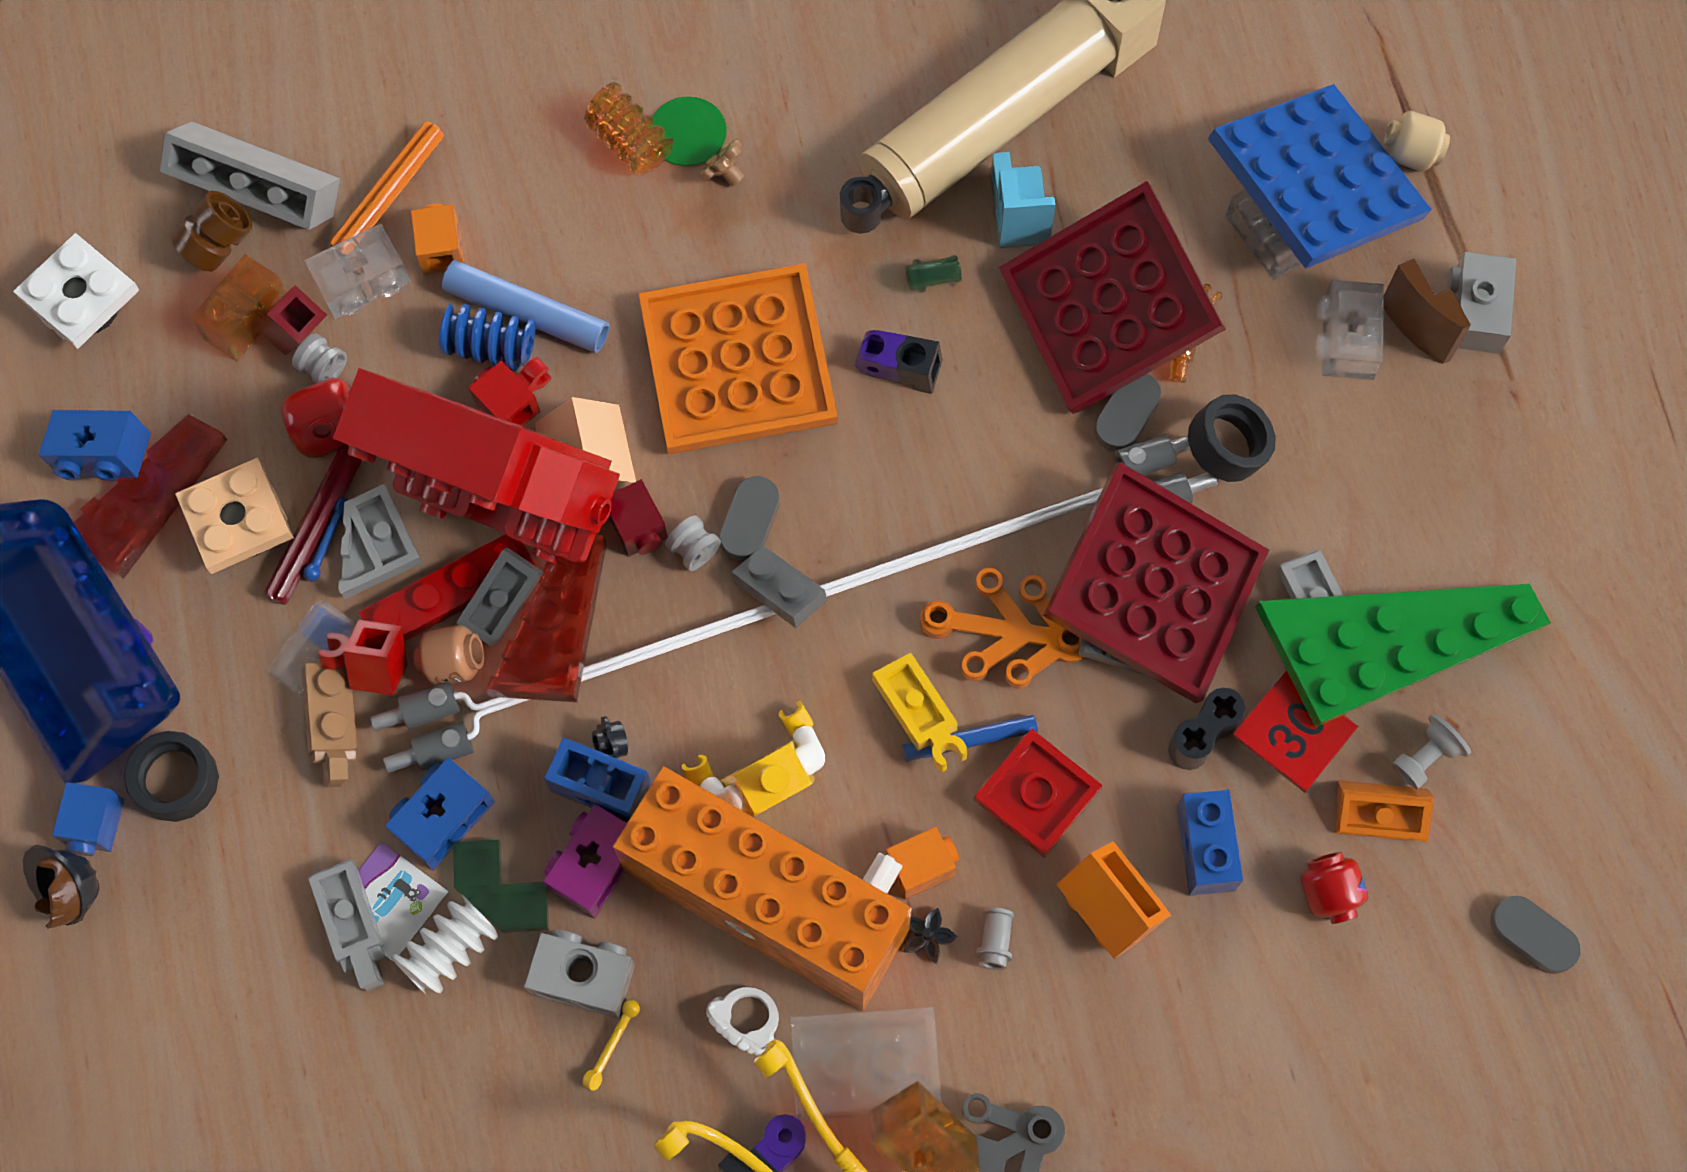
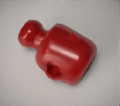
M334 377L324 379L290 394L282 403L281 414L285 428L291 441L301 454L317 458L333 451H338L342 446H348L333 439L351 390L350 385L346 381Z

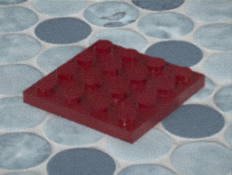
M1148 181L1138 185L999 267L1060 394L1072 414L1080 412L1226 330Z
M1119 462L1112 468L1043 616L1197 704L1203 701L1269 549Z

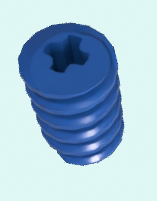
M449 304L441 322L438 340L442 354L452 355L456 352L458 357L463 359L473 356L475 362L484 363L489 359L492 366H495L502 360L510 370L517 371L521 366L524 367L531 356L535 339V321L529 319L524 330H520L519 317L512 316L508 325L503 326L501 312H496L491 322H487L486 309L480 308L475 317L470 318V305L463 304L457 315L454 314L453 305Z

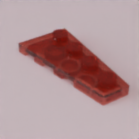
M188 414L146 451L148 457L142 461L138 478H118L116 480L117 484L99 500L93 497L80 509L83 514L68 527L64 524L61 525L52 535L59 542L124 579L179 506L175 493L187 489L197 482L228 439L218 429Z
M595 535L588 557L582 563L572 562L562 557H559L557 564L549 561L546 562L543 569L544 573L538 581L539 587L532 601L527 602L520 616L522 622L513 641H508L501 655L503 661L496 676H491L485 688L489 697L577 703L607 546L604 535Z

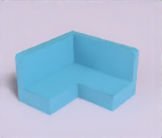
M1010 152L993 153L991 180L999 248L1037 245L1051 237L1056 206L1054 197L1044 196L1041 168L1039 166L1012 168Z

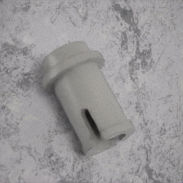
M994 907L985 909L981 947L976 948L975 955L979 957V966L992 970L1006 969L1007 962L1012 960V953L1008 952L1012 920H1014V913L1012 911Z

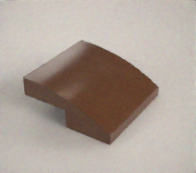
M1415 259L1398 265L1380 302L1397 328L1415 346L1442 364L1449 362L1471 326L1468 318L1451 289L1434 295Z

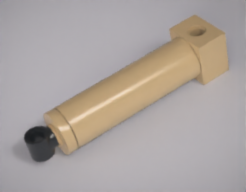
M1062 0L861 154L859 161L864 176L853 177L847 180L840 191V215L843 225L854 233H868L880 224L882 213L887 209H890L902 219H910L1105 68L1115 78L1157 45L1166 0ZM857 202H865L870 206L859 209L852 205Z

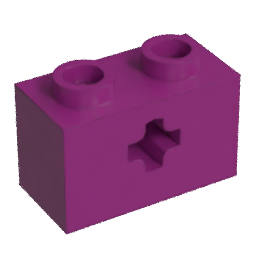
M594 804L588 814L582 812L570 829L569 835L572 836V839L564 851L557 850L545 866L544 874L547 877L543 882L548 890L595 919L625 874L613 846L627 823ZM597 851L601 861L597 865L590 862L585 867L582 856L584 854L593 856Z

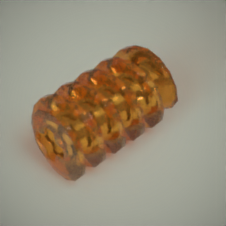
M611 82L602 87L589 102L585 111V124L596 132L599 139L606 142L610 150L617 152L618 158L621 161L628 163V167L635 174L650 172L667 158L672 150L673 138L663 139L665 129L660 125L653 126L654 118L649 114L642 115L643 107L638 103L632 104V96L628 93H621V85L617 82Z

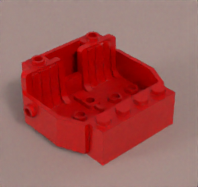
M358 368L333 436L334 440L350 445L347 452L348 455L370 463H374L377 456L388 460L387 470L396 473L392 483L394 491L422 502L420 511L441 519H445L448 512L455 516L481 523L506 533L511 538L534 546L532 555L556 564L559 557L577 563H582L587 559L596 533H599L601 525L607 521L612 508L611 498L620 477V473L610 470L612 460L362 368Z

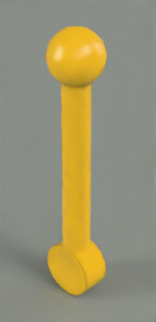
M629 999L623 1003L621 1008L623 1014L593 1070L586 1072L583 1077L582 1083L585 1088L595 1091L601 1085V1073L630 1019L639 1014L640 1006L636 1000Z

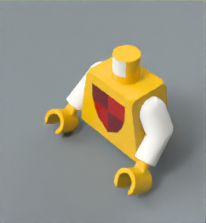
M797 701L798 709L795 713L786 716L783 710L779 711V718L788 733L793 737L792 741L721 780L713 776L707 757L704 755L697 756L700 765L688 768L685 764H682L681 768L687 780L753 817L813 784L815 781L813 773L824 766L825 753L812 728L813 720L802 702Z

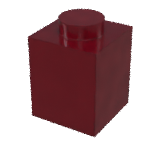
M294 285L280 297L254 327L287 355L305 340L327 314Z
M640 479L613 493L609 519L628 556L630 557L636 553L640 555L648 554L659 548L662 541L668 538L666 526L643 480Z

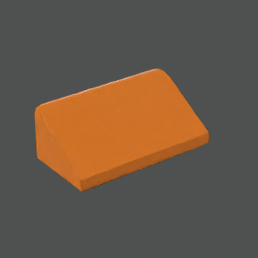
M1339 780L1336 792L1335 832L1339 834L1428 842L1434 798L1430 791L1425 788L1416 790L1413 787Z

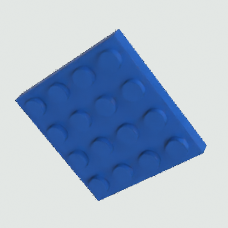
M1335 84L1216 127L1208 137L1209 142L1305 269L1419 222L1432 210Z

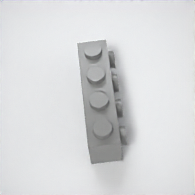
M189 122L165 133L160 172L208 191L222 192L239 203L308 230L332 218L334 215L340 182L338 177L195 122Z

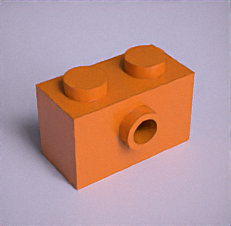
M1114 841L1090 853L1056 884L1065 895L1069 906L1078 912L1094 933L1097 942L1109 952L1113 959L1136 946L1171 916L1167 908Z

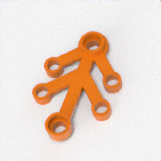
M994 568L982 569L976 577L975 586L980 595L990 600L1003 619L955 612L950 604L940 600L929 602L921 611L920 627L924 634L932 639L946 638L953 630L1001 638L982 652L973 651L964 656L961 671L963 676L970 681L982 680L990 668L1027 643L1043 645L1045 647L1028 660L1015 659L1008 664L1005 678L1007 683L1015 689L1027 687L1031 683L1032 677L1057 660L1073 663L1085 658L1078 655L1081 638L1077 636L1079 642L1075 645L1065 644L1062 636L1072 632L1043 616L1050 598L1046 594L1047 585L1045 581L1037 575H1029L1022 580L1019 595L1023 602L1035 607L1048 627L1030 624L1002 587V575ZM985 577H992L996 580L997 585L994 588L988 589L981 584V580ZM1029 584H1035L1040 588L1041 593L1037 596H1031L1026 593L1025 587ZM934 611H941L947 618L942 623H935L930 619V614ZM972 660H977L982 663L983 670L973 673L967 669L966 665ZM1015 668H1023L1028 676L1024 680H1016L1012 677L1011 671Z

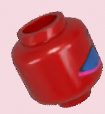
M1334 852L1306 862L1308 869L1301 874L1300 881L1312 914L1316 917H1329L1331 924L1346 922L1358 917L1356 908L1362 906L1368 900V892L1356 860L1344 858L1342 852Z

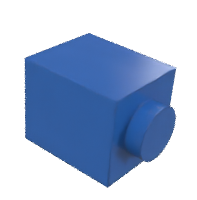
M66 782L52 836L67 845L66 851L73 854L94 856L95 850L111 852L125 799L109 788Z

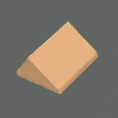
M571 397L535 423L536 432L612 460L610 470L620 473L614 491L636 482L619 405Z

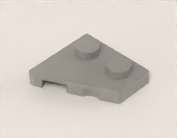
M385 484L344 502L343 523L345 525V534L341 542V556L343 558L342 579L339 580L338 589L344 599L422 564Z

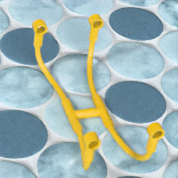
M779 1040L770 1041L765 1051L753 1063L766 1078L772 1076L783 1066L812 1124L827 1147L834 1154V1162L843 1172H868L848 1147L843 1148L826 1124L787 1047ZM675 1121L671 1123L666 1133L653 1145L667 1162L689 1143L686 1135L690 1133L722 1147L755 1172H773L760 1159L731 1138L711 1127L694 1121Z

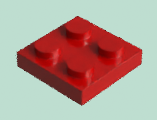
M1031 728L976 793L974 801L1045 858L1100 792L1103 785Z

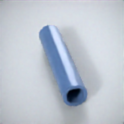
M457 260L450 263L444 274L442 289L449 294L491 311L501 312L503 316L508 318L517 316L519 317V322L525 325L529 319L534 320L535 329L594 353L600 352L606 342L610 324L605 320Z

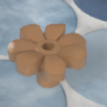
M738 139L733 140L723 149L719 157L713 155L705 163L706 167L700 172L699 176L704 182L714 176L722 175L731 186H734L744 177L743 173L734 164L737 155L742 152L740 148L743 146Z

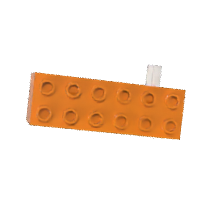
M665 766L658 773L613 846L625 874L862 1012L865 1010L909 933L912 908L887 894L903 867L894 858L879 852L862 880Z

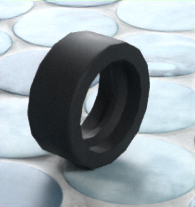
M1236 394L1221 395L1210 401L1195 415L1188 428V443L1195 460L1211 476L1226 482L1243 481L1269 462L1275 451L1276 435L1268 416L1262 408L1250 399ZM1214 419L1230 422L1241 431L1249 447V458L1234 455L1222 445L1214 429Z
M164 731L153 734L139 743L127 759L124 772L126 790L134 803L156 819L172 822L192 818L205 809L216 793L219 779L216 761L207 748L190 735L176 731ZM168 752H184L193 758L198 769L197 780L190 792L179 800L172 802H163L152 797L147 790L146 777L153 762Z

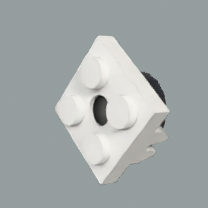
M75 233L13 292L19 300L35 312L50 330L53 329L63 341L66 339L78 349L93 334L99 333L110 326L116 318L118 310L139 291V288L135 282Z

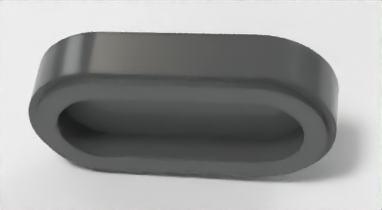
M1146 374L1112 394L1099 415L1095 427L1096 439L1105 449L1115 452L1136 442L1160 400L1161 389L1155 378Z
M762 476L749 477L741 482L736 490L720 532L722 548L734 560L745 561L766 542L779 507L778 489L768 478Z
M1510 896L1494 907L1491 914V926L1494 933L1539 969L1547 973L1558 974L1570 969L1577 963L1580 957V943L1576 935L1531 900L1522 896Z

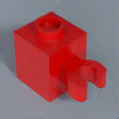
M537 356L531 359L518 375H515L501 360L493 368L488 367L482 370L468 388L475 404L482 412L523 427L541 412L536 397L532 392L544 387L552 378L547 373L548 367Z
M358 620L349 639L339 633L327 635L326 639L330 651H319L318 656L321 667L336 670L346 666L349 686L352 690L394 695L408 665L402 626Z

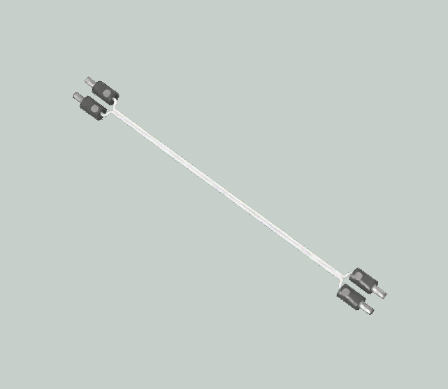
M1163 434L1116 450L1117 464L1119 462L1123 463L1141 475L1175 465L1176 455L1190 450L1188 435L1170 441L1169 437ZM1180 472L1154 481L1189 503L1193 502V493L1218 484L1217 478L1211 476L1208 472L1187 479L1184 473ZM1103 488L826 583L820 587L825 590L827 597L1090 506L1097 502ZM763 605L480 704H474L466 693H455L450 681L399 697V707L371 716V722L375 731L402 722L406 723L408 729H412L461 712L458 699H463L467 707L477 712L473 716V729L470 733H468L462 721L411 739V749L384 758L386 769L390 773L418 763L421 771L437 763L441 765L448 757L451 760H455L472 754L474 750L471 739L478 734L479 719L484 715L764 619L776 613Z

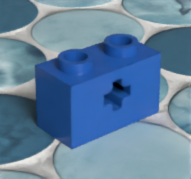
M53 410L38 456L53 469V473L56 476L65 480L74 481L78 480L79 477H94L106 481H116L118 478H138L151 432L131 411Z
M564 737L544 778L551 792L590 808L596 804L627 823L652 785L648 771Z
M449 757L441 765L437 763L428 769L420 781L422 786L410 799L405 797L394 806L389 814L390 821L385 825L395 838L432 870L441 863L495 803L490 793ZM436 805L439 808L443 807L445 813L439 817L436 814H431L430 809Z
M1230 790L1183 794L1176 807L1189 896L1236 891L1243 882Z

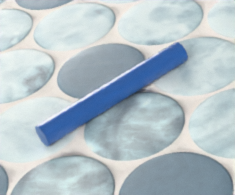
M1033 714L954 732L950 735L961 738L966 747L970 748L1026 735L1031 728L1038 732V728ZM913 742L902 744L906 762L932 756L930 745L918 751ZM947 750L943 753L952 752V750Z

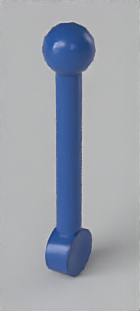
M346 498L337 499L332 509L334 514L313 561L303 570L304 578L308 581H316L320 577L321 571L319 567L344 513V502L348 501Z

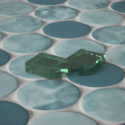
M499 839L453 842L454 888L459 894L463 895L502 933L549 930L547 886L544 882L502 884V854Z

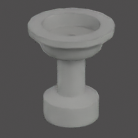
M1432 714L1428 718L1430 726L1427 728L1426 734L1429 742L1412 758L1401 754L1392 763L1396 772L1416 790L1428 780L1424 771L1442 754L1449 758H1455L1459 755L1467 757L1471 753L1469 746L1461 735L1448 722L1436 714Z

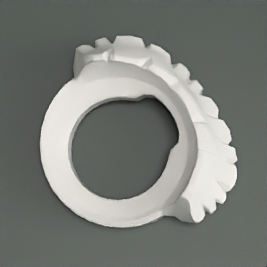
M752 987L737 988L729 992L724 998L720 996L714 998L707 1005L706 1015L709 1018L710 1024L716 1028L718 1033L722 1034L725 1039L732 1045H736L740 1050H747L750 1054L760 1055L765 1051L767 1044L775 1040L774 1033L779 1022L778 1009L773 999L762 990ZM754 997L765 1004L768 1009L769 1018L761 1029L751 1031L748 1034H742L730 1024L731 1009L739 999Z

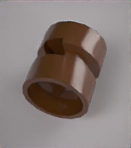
M212 190L207 192L194 207L193 215L187 216L175 229L171 239L177 252L187 262L203 271L212 272L217 270L230 255V244L238 246L251 231L253 224L246 210L237 201L222 192Z

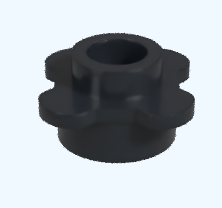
M607 716L601 717V724H598L596 730L592 732L594 750L614 758L627 756L628 742L622 723L620 721L610 722Z

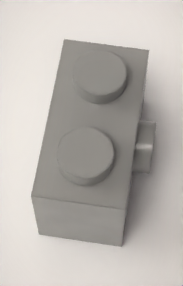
M1464 252L1457 267L1452 266L1450 268L1447 278V289H1451L1471 324L1458 348L1501 353L1511 337L1516 258Z

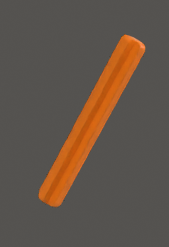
M426 121L420 126L332 237L330 245L334 251L346 258L355 252L443 140L444 134L437 125Z

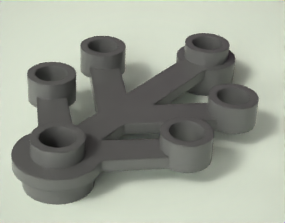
M980 1093L971 1094L965 1099L962 1106V1113L965 1119L973 1124L987 1121L1015 1133L1000 1141H995L949 1126L944 1118L937 1115L927 1117L922 1122L920 1128L922 1140L930 1146L943 1144L973 1154L942 1172H1003L1007 1159L1024 1150L1025 1153L1020 1172H1039L1044 1154L1055 1151L1061 1145L1065 1136L1064 1122L1054 1109L1047 1106H1034L1022 1114L991 1104L989 1099ZM973 1100L983 1102L986 1107L985 1114L981 1117L971 1116L968 1112V1104ZM1044 1121L1049 1125L1050 1134L1047 1138L1040 1139L1034 1135L1032 1127L1035 1122ZM937 1122L941 1124L944 1134L940 1139L933 1140L926 1135L925 1128L929 1123Z

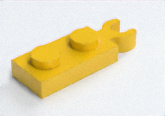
M912 653L872 673L873 683L917 750L920 751L929 745L931 746L932 762L937 770L940 772L947 770V762L942 756V753L947 750L956 752L961 761L967 759V747L964 741L957 736L950 735L957 731V721Z

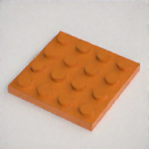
M806 263L638 293L668 455L838 424V415Z

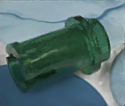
M957 255L922 263L919 259L913 260V264L906 266V278L910 290L918 289L922 293L926 291V287L960 282L962 280L960 262H957Z

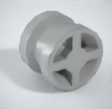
M315 333L307 337L299 345L294 353L292 366L299 373L310 374L313 383H317L332 377L338 378L346 365L347 355L340 348L329 347L326 338Z
M694 515L681 522L671 532L665 545L671 553H679L683 558V565L689 571H694L714 556L721 545V540L715 534H708L704 530L703 521Z

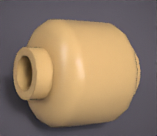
M1410 110L1405 112L1398 121H1390L1384 133L1383 143L1388 145V154L1395 163L1424 172L1430 169L1432 165L1438 166L1442 162L1449 147L1450 135L1446 134L1445 125L1442 121Z

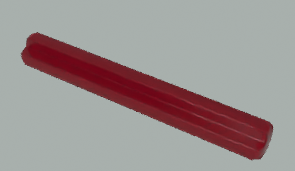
M342 446L338 449L293 535L294 538L290 540L264 590V594L273 602L285 605L290 600L303 575L304 568L308 565L334 514L332 509L337 499L343 498L362 462L361 459L347 454L349 447Z

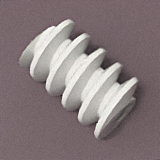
M464 896L465 906H461L453 901L447 904L452 916L450 920L439 914L433 917L438 928L437 933L426 928L420 930L424 941L423 946L412 941L406 943L411 956L409 960L397 954L392 956V960L424 993L426 988L437 993L443 991L438 978L440 974L452 980L457 977L452 965L454 961L467 967L471 964L466 952L467 948L479 953L484 951L479 936L484 935L493 940L498 938L495 928Z

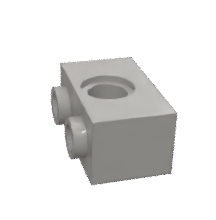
M555 930L554 936L541 933L524 986L530 995L619 1019L635 967L632 958L626 956L627 949L608 942H600L598 948L581 944V936L564 930ZM584 960L593 963V974L588 980L574 982L570 979V971L574 964Z

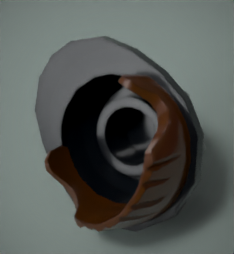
M40 845L31 847L24 854L23 872L28 887L37 899L34 908L37 912L50 917V921L45 927L50 929L63 925L69 926L82 921L100 890L96 877L97 871L91 867L89 860L64 850H52Z

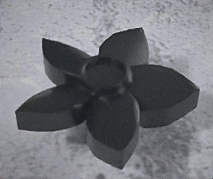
M936 908L926 916L925 923L917 917H911L909 930L915 935L907 941L903 952L915 953L924 948L927 958L934 964H937L940 956L938 944H950L958 936L950 929L941 927V913L939 908Z

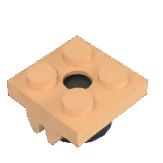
M258 457L175 493L206 569L211 574L247 558L255 557L265 550L294 538L287 523L288 518L280 505V499L270 484Z

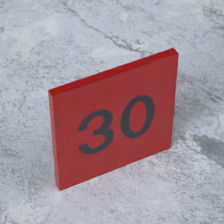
M1285 671L1232 736L1306 793L1359 726L1345 715H1342L1315 727L1288 672Z

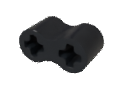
M1224 687L1213 690L1204 701L1199 715L1194 719L1184 721L1177 727L1168 748L1170 759L1175 765L1187 770L1199 768L1205 763L1215 742L1218 739L1228 737L1235 731L1245 713L1244 700L1240 694L1233 689ZM1222 708L1228 710V716L1224 715L1220 719L1214 715L1215 711H1220ZM1192 739L1199 742L1198 748L1193 747L1189 751L1183 746L1185 742H1190Z

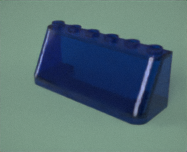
M45 499L0 504V677L66 785V782L80 783L91 779L167 719L180 702V692L67 511L59 504Z

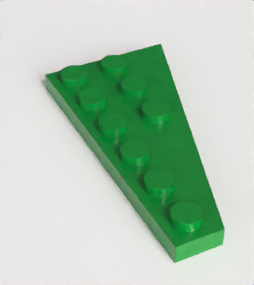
M1530 584L1259 601L1254 606L1315 727L1541 630L1551 623Z

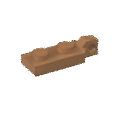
M305 663L302 668L308 755H312L313 763H322L324 787H342L343 783L348 781V762L356 760L357 750L353 692L349 686L347 669L345 666L340 669L329 670L321 667L320 663Z

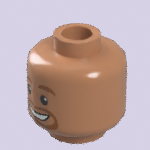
M463 625L430 629L422 635L419 647H416L414 650V664L417 671L423 673L432 685L449 681L451 684L469 682L476 676L478 669L483 667V644L477 634H473Z

